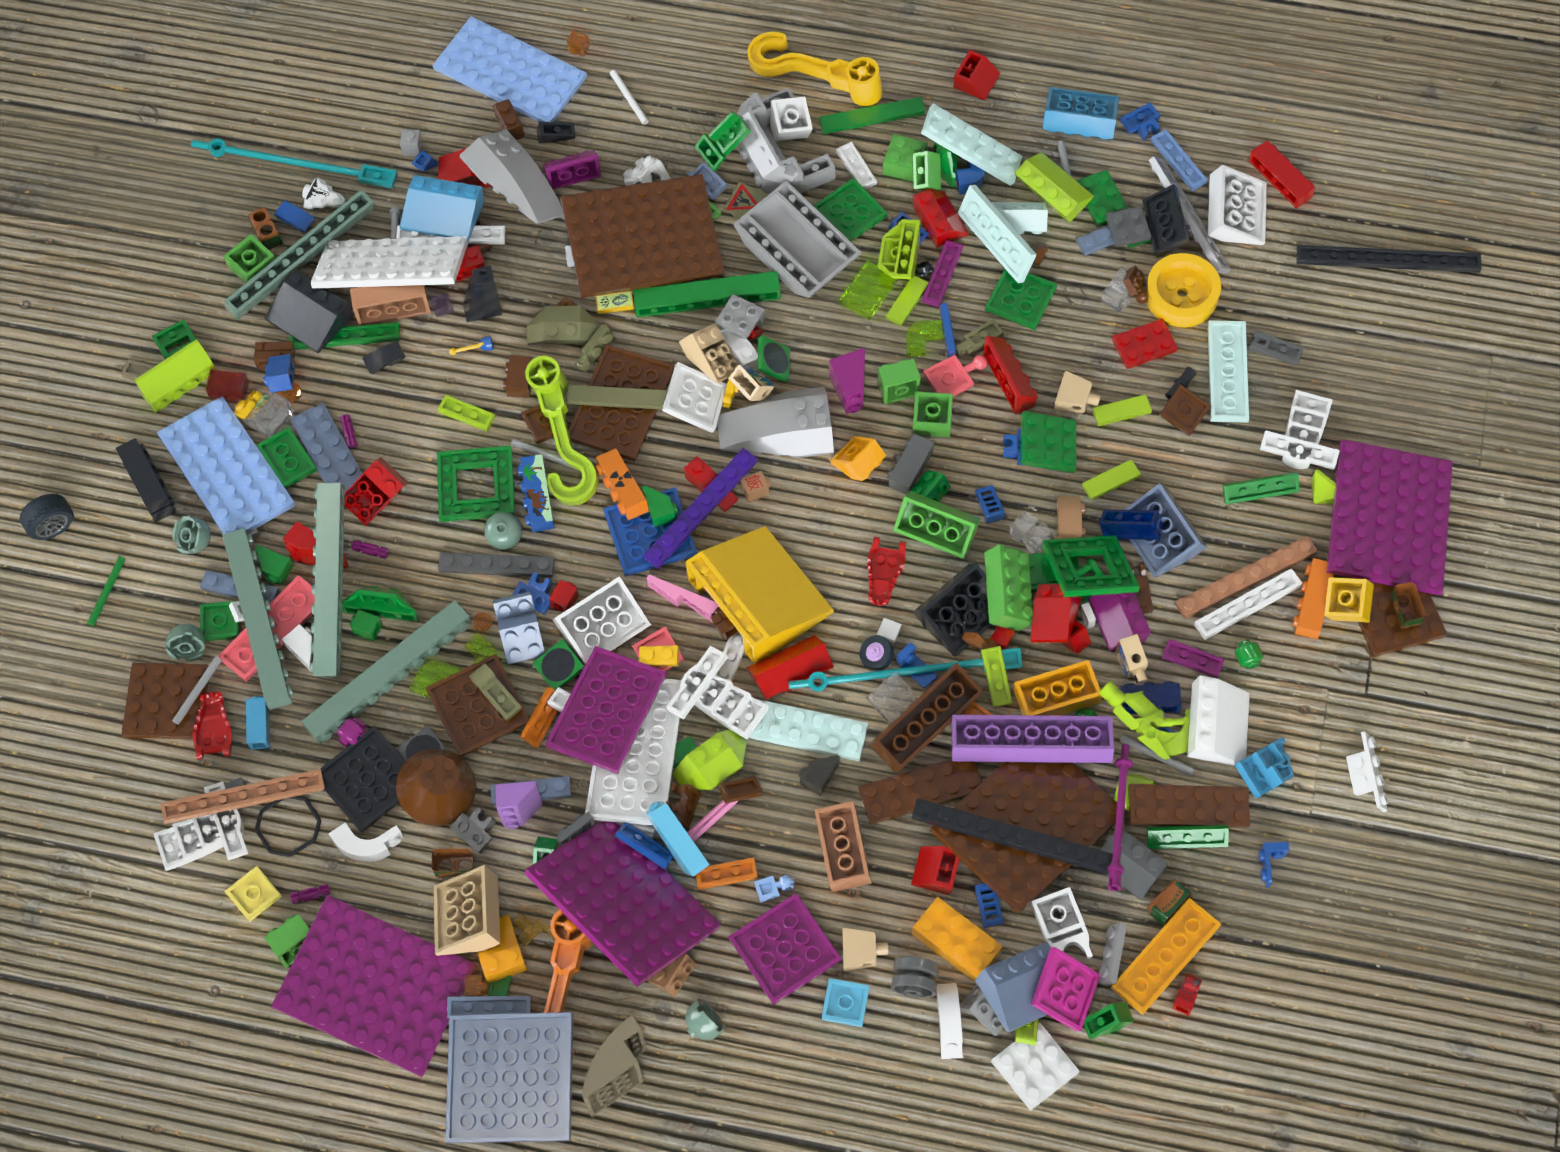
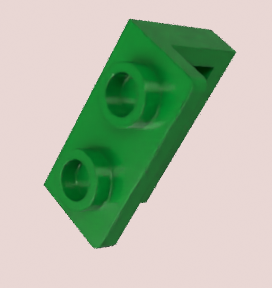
M730 112L708 136L717 143L721 152L727 156L751 130L742 116Z
M927 469L911 491L940 502L951 485L944 474Z

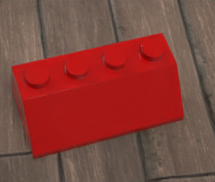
M985 337L983 356L987 358L988 365L1015 415L1035 407L1036 399L1038 398L1037 392L1034 388L1030 387L1029 378L1026 373L1023 374L1021 363L1018 359H1015L1011 345L1007 344L1004 338Z

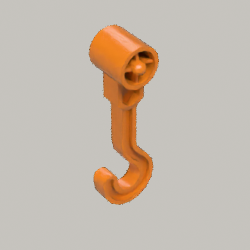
M559 909L551 920L550 929L555 938L550 963L554 968V973L543 1013H563L571 978L580 971L584 951L594 944Z

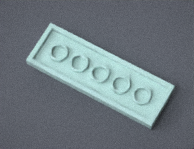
M933 103L930 106L921 134L1010 186L1014 184L1016 179L1014 173L1020 166L1022 155Z
M970 185L957 214L1017 283L1024 282L1037 254L976 185Z
M1209 320L1211 422L1248 423L1246 321Z
M759 700L767 704L769 710L749 738L860 762L868 729L867 722Z

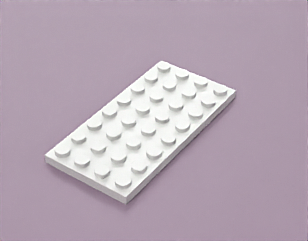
M460 236L401 238L399 240L389 238L382 240H332L324 248L312 277L311 286L312 288L455 284L468 240L467 237Z
M664 680L619 774L593 765L585 814L589 812L594 820L653 825L645 814L649 810L648 807L656 801L666 803L669 800L680 717L669 712L666 707L680 689L682 680Z

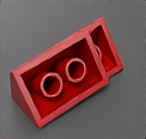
M814 635L747 667V670L764 699L767 700L781 692L785 694L792 690L789 689L788 681L809 679L812 673H825L834 668L825 644Z

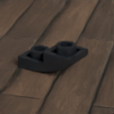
M395 341L369 353L362 359L369 373L373 375L387 365L393 366L406 356L399 342Z

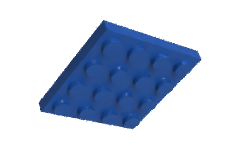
M676 487L661 491V493L669 496L671 503L675 502L678 511L675 514L677 520L684 511ZM617 504L603 508L624 576L655 568L643 558V555L674 522L654 527L649 512L628 520L625 514L621 515ZM692 535L682 543L663 565L684 560L698 554Z

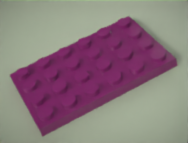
M595 646L545 743L546 747L619 774L667 673Z

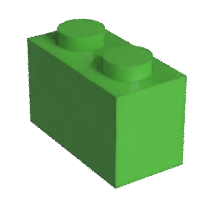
M930 151L913 153L915 190H941L939 153Z

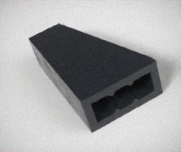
M491 266L472 270L463 303L466 322L502 315Z

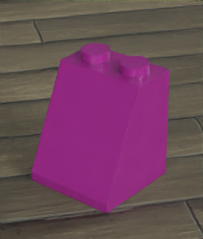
M864 348L829 360V378L846 414L856 413L863 408Z

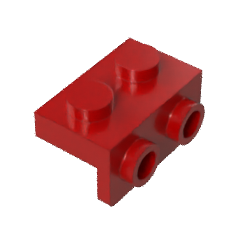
M479 245L466 248L456 281L471 277L473 269L485 267Z

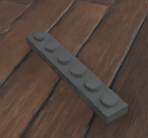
M440 552L438 571L439 573L531 577L536 572L539 577L553 578L554 557Z

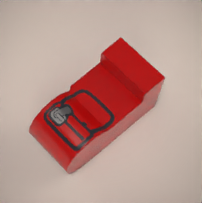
M1189 973L1186 974L1172 1006L1173 1010L1187 1016L1190 1015L1202 982L1201 978Z

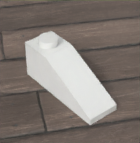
M726 329L722 330L721 333L738 365L741 364L757 369L758 353L747 339Z

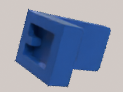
M911 642L897 654L896 664L900 668L926 665L916 656V647ZM935 672L909 675L923 689L937 678Z
M1288 842L1264 843L1261 850H1259V862L1263 863L1261 881H1265V887H1270L1272 883L1270 857L1281 859L1286 856L1289 851Z

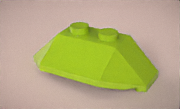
M902 219L898 225L882 237L877 266L891 278L912 279L915 276L920 243V220Z
M730 729L718 732L687 754L672 772V776L681 787L683 784L693 785L697 790H712L743 767L747 742L742 736Z

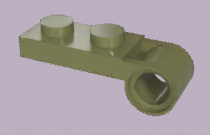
M485 663L469 676L506 721L522 709L520 704L500 683Z

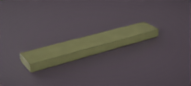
M568 385L566 401L567 404L663 409L668 390Z

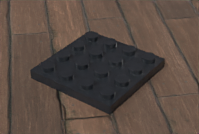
M373 726L363 734L356 744H350L320 768L324 791L362 834L399 804L396 794V781L399 771L406 761L380 731Z

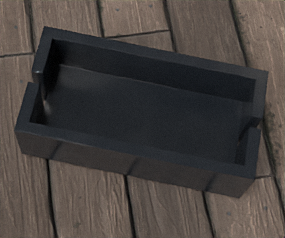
M134 438L116 447L115 449L154 522L156 523L176 513L173 508L176 504L144 444H139L137 439Z

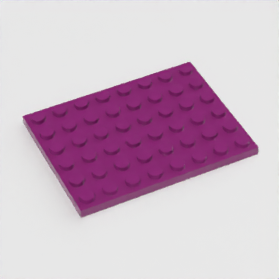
M1341 439L1338 448L1340 451L1337 459L1336 488L1333 499L1326 573L1356 579H1367L1371 582L1391 586L1412 582L1420 592L1441 596L1444 589L1453 461Z
M601 821L528 867L524 874L638 987L717 931L721 924L664 868L615 837L616 832L621 827L619 824Z
M327 895L271 1008L422 1078L449 1022V1019H447V997H461L476 964L455 954L437 956L434 944Z

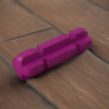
M349 414L342 415L340 420L349 449L356 448L358 444Z
M354 540L352 544L353 551H362L364 554L379 555L380 558L384 559L389 554L388 548L382 546L379 548L375 544L362 543L359 540Z
M323 884L319 888L316 886L301 890L300 893L298 891L290 894L291 902L298 904L302 900L306 902L320 898L321 895L323 897L330 895V887L328 884Z

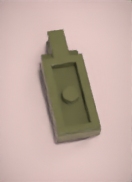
M992 319L964 335L963 339L960 340V344L955 346L956 354L960 357L967 352L969 354L974 353L984 347L985 337L993 336L1000 338L1004 336V331Z
M601 325L582 348V355L575 363L577 369L586 372L604 351L606 344L609 345L614 339L607 325Z

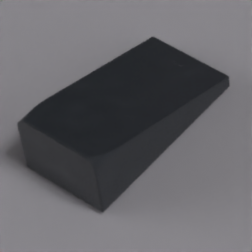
M539 122L537 127L538 143L575 139L574 124Z

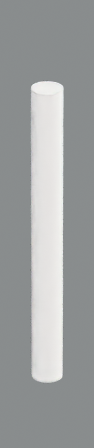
M612 70L610 72L611 77L641 123L646 125L649 120L617 71Z

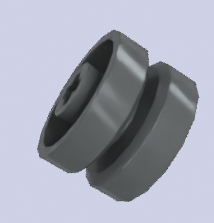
M911 956L898 957L894 960L893 971L897 975L892 978L891 990L893 992L915 998H929L936 995L937 983L934 979L939 974L938 963L929 959Z

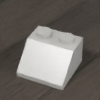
M805 97L771 100L770 126L774 142L808 138L813 128Z

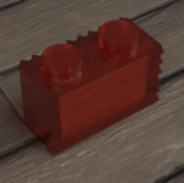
M210 370L205 390L208 396L215 400L221 398V396L231 401L245 400L249 379L246 373Z

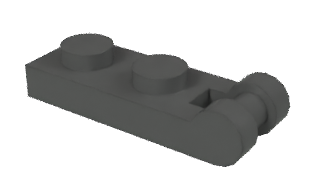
M1258 331L1254 332L1252 336L1253 341L1248 346V350L1253 353L1259 352L1295 366L1298 365L1304 347Z

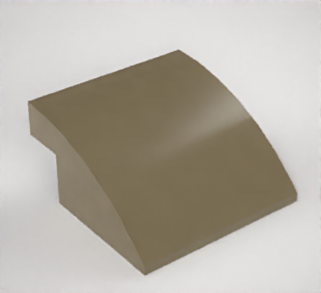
M632 1015L607 1037L589 1067L582 1090V1097L591 1117L644 1082L636 1057L646 1051L647 1047L642 1029Z

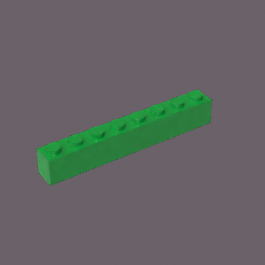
M766 271L759 274L749 273L743 276H729L728 278L720 279L712 278L704 281L695 280L689 283H675L673 285L633 290L637 318L724 307L733 294L751 303L781 299L777 271Z

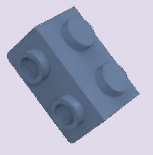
M704 161L692 173L689 170L686 172L688 176L703 174L707 196L712 201L728 187L727 183Z

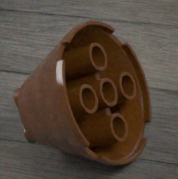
M427 749L416 753L404 763L396 781V794L402 809L413 820L428 826H444L455 822L462 813L465 814L470 809L476 793V781L471 767L462 757L445 749Z

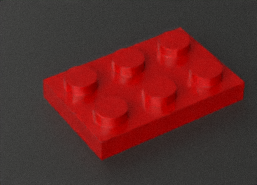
M1163 318L1112 336V341L1126 369L1178 351V347Z

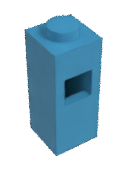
M262 696L246 699V738L251 750L270 748L269 708Z

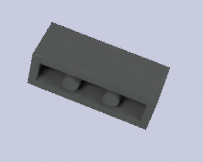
M913 434L911 439H907L903 454L898 455L895 462L897 465L894 469H890L887 479H889L888 487L905 495L915 486L934 451V442L916 434Z

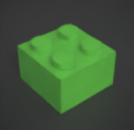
M893 134L883 161V175L914 182L913 153L927 151L928 142Z
M252 234L223 256L228 268L244 283H247L276 259Z
M904 359L898 363L884 364L878 367V388L884 404L915 397V391L920 392V375L914 359Z
M915 391L913 434L950 437L953 394Z
M297 914L287 918L279 928L270 930L264 939L286 968L293 963L310 929L301 916Z

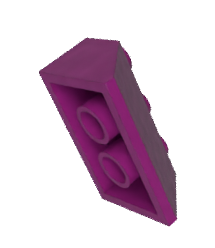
M595 150L584 151L580 154L569 155L565 158L543 163L546 179L553 190L601 177L599 159Z
M1134 592L1094 595L1088 599L1109 650L1116 649L1120 639L1138 634L1142 644L1150 635V628Z

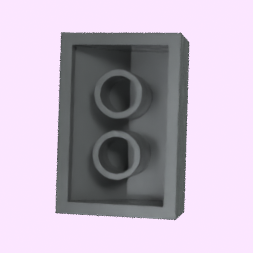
M1123 830L1120 864L1124 867V873L1121 875V886L1142 901L1165 872L1168 863ZM1115 832L1107 840L1101 849L1102 851L1113 853Z

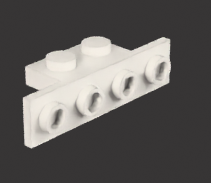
M1364 731L1361 732L1365 751L1346 756L1355 795L1374 791L1377 808L1386 812L1388 811L1386 805L1388 804V797L1383 792L1382 785H1384V779L1378 769L1380 760L1375 755L1374 750L1376 742L1373 736Z

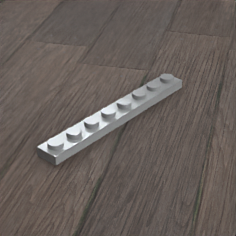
M1153 156L1149 160L1152 165V171L1158 175L1159 182L1164 188L1172 184L1177 187L1184 220L1186 221L1185 225L1192 231L1194 240L1200 244L1203 249V255L1209 259L1217 272L1227 274L1231 268L1212 237L1208 236L1207 229L1165 160Z

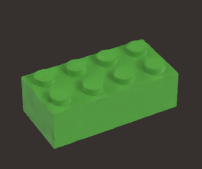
M910 491L904 496L893 531L964 559L970 551L981 518Z
M999 544L984 552L989 623L1020 631L1032 625L1033 619L1029 555L1026 552Z

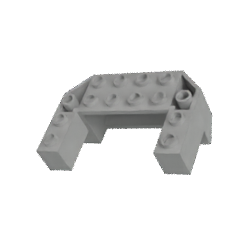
M789 87L764 98H760L758 93L755 92L741 104L737 113L744 118L751 130L737 145L740 149V156L743 160H746L749 172L754 174L756 185L760 186L763 192L768 194L785 181L801 194L836 179L835 165L828 154L798 165L794 156L785 159L777 143L774 142L773 136L767 127L770 124L771 100L795 98Z

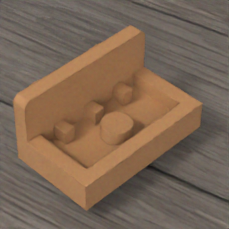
M684 953L649 978L648 982L665 990L670 996L675 997L696 963Z

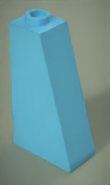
M656 801L651 804L645 814L682 871L690 876H695L709 866V863L669 806L662 801L660 803Z

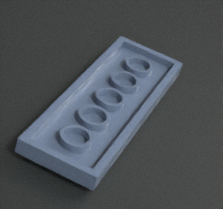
M324 403L290 418L323 482L341 483L345 486L346 492L358 480L362 472Z

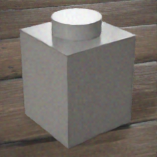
M402 129L400 147L403 156L417 157L422 150L423 143L420 130Z

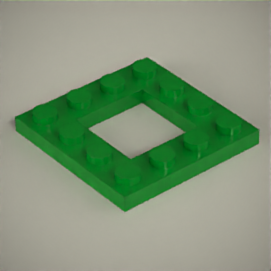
M512 446L437 452L440 522L490 518V516L498 512H507L515 516ZM494 467L495 497L458 500L457 470Z
M1116 535L1043 540L1042 548L1064 597L1133 593L1139 591L1140 586ZM1102 555L1111 575L1078 577L1070 557Z

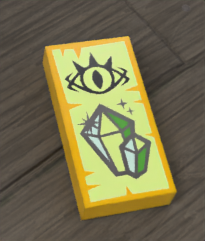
M632 291L596 296L598 314L634 310Z

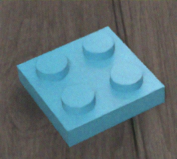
M829 978L822 1020L862 1027L870 985Z

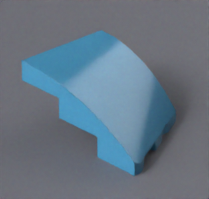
M1284 737L1235 764L1255 799L1294 777L1289 755L1285 754L1283 746L1285 743Z

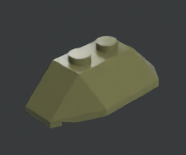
M544 306L527 325V345L586 344L599 329L600 324L582 306Z

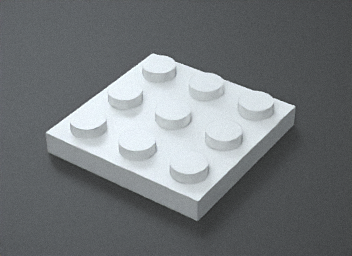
M678 362L673 371L662 411L713 433L717 425L727 384L723 382L716 384L706 374Z
M1040 1022L1038 1023L1036 1045L1014 1042L991 1060L992 1064L1030 1111L1080 1072Z

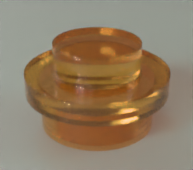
M480 612L474 617L473 625L478 631H486L492 626V618L489 614Z

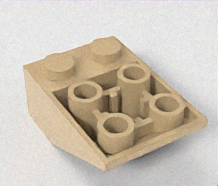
M716 323L698 330L679 341L686 357L716 384L728 379L738 366Z

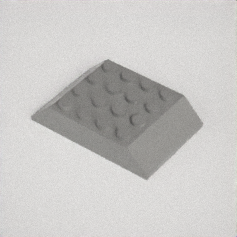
M787 181L782 183L734 223V227L745 246L772 272L777 271L778 278L795 294L810 298L862 253Z

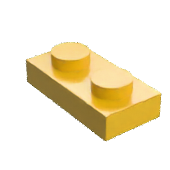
M678 645L640 647L639 662L652 667L679 666Z

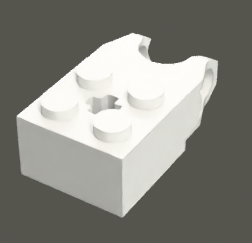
M1070 887L1031 902V907L1045 942H1048L1050 947H1056L1064 951L1068 946L1074 945L1082 950L1087 959L1092 958L1089 948V934ZM1054 912H1058V914H1063V916H1061V919L1054 918Z

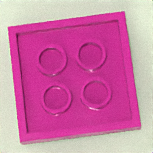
M1051 947L1030 1005L1072 1030L1081 1032L1100 978L1099 973L1058 948Z

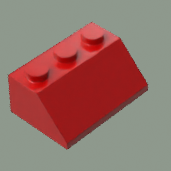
M927 189L913 195V208L936 248L943 246L946 240L953 242L969 235L945 192Z

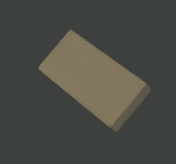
M128 359L121 375L124 378L135 380L155 366Z

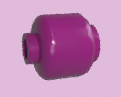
M357 718L346 719L337 730L338 741L345 747H348L350 744H356L366 732V726Z

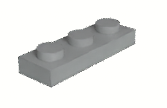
M1119 922L1109 925L1107 929L1106 945L1102 953L1103 962L1099 970L1100 978L1098 984L1109 986L1117 983L1127 927L1124 923Z

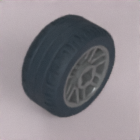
M45 494L33 499L23 508L20 514V522L30 538L34 540H47L63 533L71 525L74 514L67 500L62 495Z

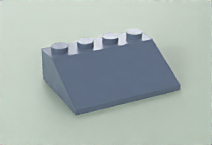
M1160 483L1114 517L1154 578L1189 561L1207 548L1170 491Z
M1048 942L984 968L975 979L1007 1033L1047 1015L1030 1004L1051 948Z

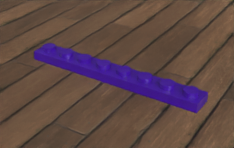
M742 448L643 555V558L658 570L753 468L758 459Z

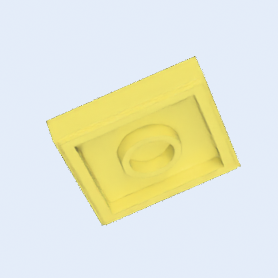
M258 866L254 867L225 890V893L249 922L282 897Z

